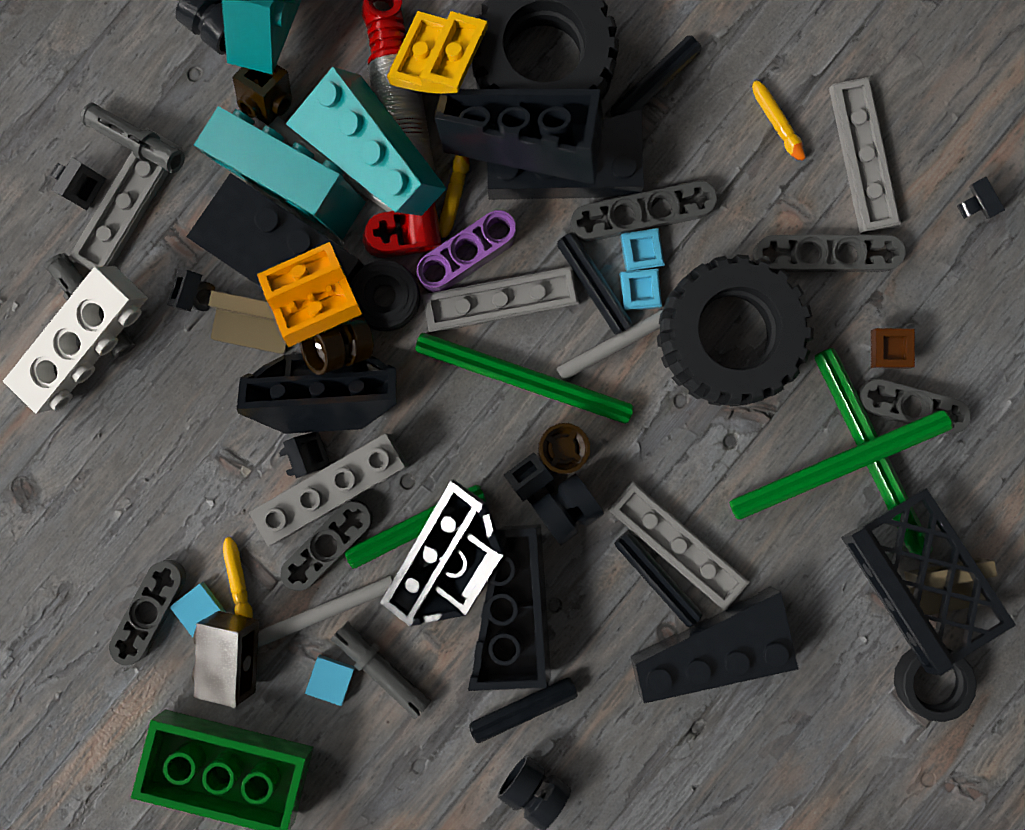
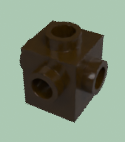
M276 64L273 75L241 67L232 76L237 105L250 118L256 117L266 125H269L278 115L285 114L292 102L289 73Z

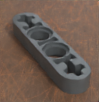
M695 181L586 204L578 207L573 212L570 230L576 234L580 241L592 242L620 236L623 233L701 219L707 216L715 207L717 194L709 183ZM694 191H698L700 197H707L708 200L703 204L702 209H698L696 203L687 204L682 208L684 214H679V200L676 194H681L680 202L690 200L694 195ZM657 198H664L670 202L672 212L665 218H659L652 213L651 203ZM620 206L630 207L635 214L634 222L627 226L618 224L614 219L615 209ZM607 209L609 230L604 229L605 222L595 224L591 233H586L585 227L577 226V223L582 221L584 214H588L590 220L601 219L603 216L601 210Z
M770 235L757 243L753 251V260L755 262L762 258L770 261L769 256H763L762 251L769 248L770 244L773 245L774 251L786 252L790 249L789 243H791L793 246L790 256H779L771 263L770 269L775 272L781 268L786 272H886L902 263L906 251L902 241L891 235ZM809 243L817 247L819 259L816 263L809 264L802 260L800 248L803 244ZM841 244H850L856 249L857 258L854 263L847 264L840 260L838 248ZM884 245H886L887 251L893 252L894 255L886 263L883 256H871L866 259L867 252L878 251Z

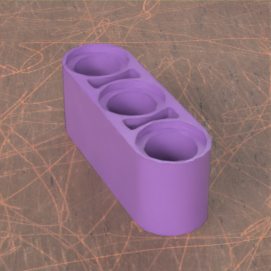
M502 210L492 211L426 254L417 265V276L422 286L432 293L447 290L509 249L516 238V224L513 217ZM502 223L509 228V234L503 239H494L488 234L489 228L493 224ZM464 244L475 246L478 250L477 255L470 261L459 259L456 253L460 246ZM432 265H440L446 270V273L441 281L430 282L425 279L426 270Z

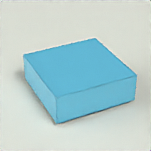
M659 228L620 235L626 271L657 269L665 266Z
M659 269L620 272L622 307L625 311L662 307Z
M204 582L198 584L170 606V609L192 638L196 629V623L217 611L226 612Z
M319 655L305 694L342 706L355 667Z

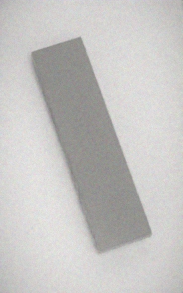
M870 77L832 84L829 92L859 232L863 234L897 227L901 222Z
M158 134L161 141L173 148L183 150L180 146ZM143 141L141 142V145L154 151V147ZM132 151L70 253L69 258L90 270L94 266H113L169 172L151 161L146 162L136 158Z
M572 267L422 295L429 333L578 306L579 304Z
M631 481L607 509L724 611L727 610L749 584L750 581L635 482Z

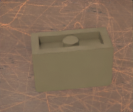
M211 290L208 306L216 309L211 332L212 340L278 354L286 353L287 344L282 338L273 310L268 302Z
M973 558L985 578L997 576L994 560ZM961 561L957 562V565L963 566ZM939 565L927 567L924 585L943 590L948 568ZM919 569L904 571L906 580L916 583ZM956 570L952 592L971 597L974 581L969 573ZM907 586L912 595H914L915 588ZM925 590L922 591L920 607L926 615L939 613L942 595ZM980 593V599L986 601L982 593ZM950 597L948 611L969 608L970 602Z

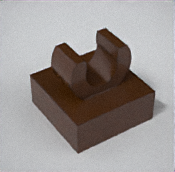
M875 328L871 330V368L910 369L915 367V329Z

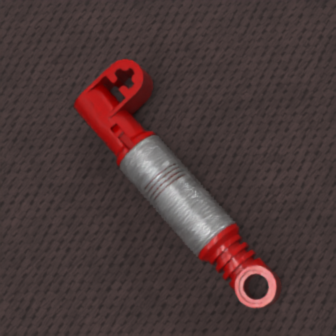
M363 0L362 17L368 29L367 34L371 48V55L367 59V67L372 91L434 171L435 167L422 93L390 85L387 74L406 36L404 34L405 27L401 10L402 0ZM384 1L391 9L380 11L374 7L373 3ZM435 202L422 216L396 213L394 211L374 215L369 219L363 233L365 249L377 258H389L429 252L440 246L442 239ZM395 222H400L404 245H399L397 234L391 235L387 243H383L381 237L374 236H376L379 228H383L387 235L392 234L396 227Z

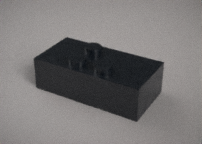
M232 173L228 175L186 236L259 287H261L257 276L258 273L328 242L333 247L349 285H351L355 274L364 267L362 262L351 253Z

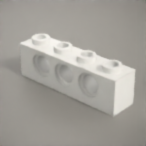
M94 266L3 382L35 414L62 409L72 399L73 395L71 392L76 385L84 382L95 371L93 365L99 357L107 354L118 343L116 337L122 329L130 326L139 318L142 313L140 307L148 297L116 266ZM100 307L102 308V310H103V312H104L103 322L101 321V319H100V317H99V308H100ZM77 336L79 337L81 343L80 349L76 344ZM54 364L57 368V376L54 373Z

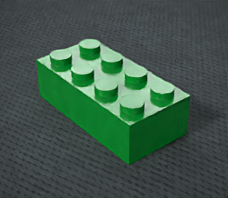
M165 709L150 720L131 799L254 830H291L296 820L314 746Z

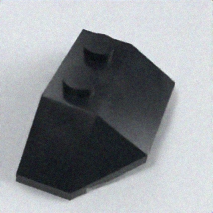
M285 354L263 365L253 374L248 373L240 377L236 409L238 414L284 434L364 429L396 405L397 371L395 367L389 364L385 365L379 359L371 356L367 360L349 366L343 365L342 368L318 375L309 369L302 354Z
M456 480L450 481L380 604L409 626L466 616L505 555V550L486 502Z

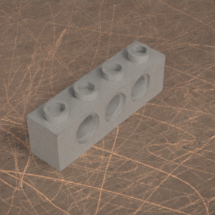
M385 433L248 513L269 547L281 542L407 469L409 466L392 436Z

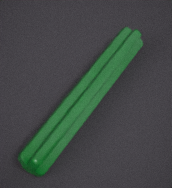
M479 485L468 488L469 491L486 502L485 494ZM436 505L347 549L345 557L349 565L356 569L417 538Z

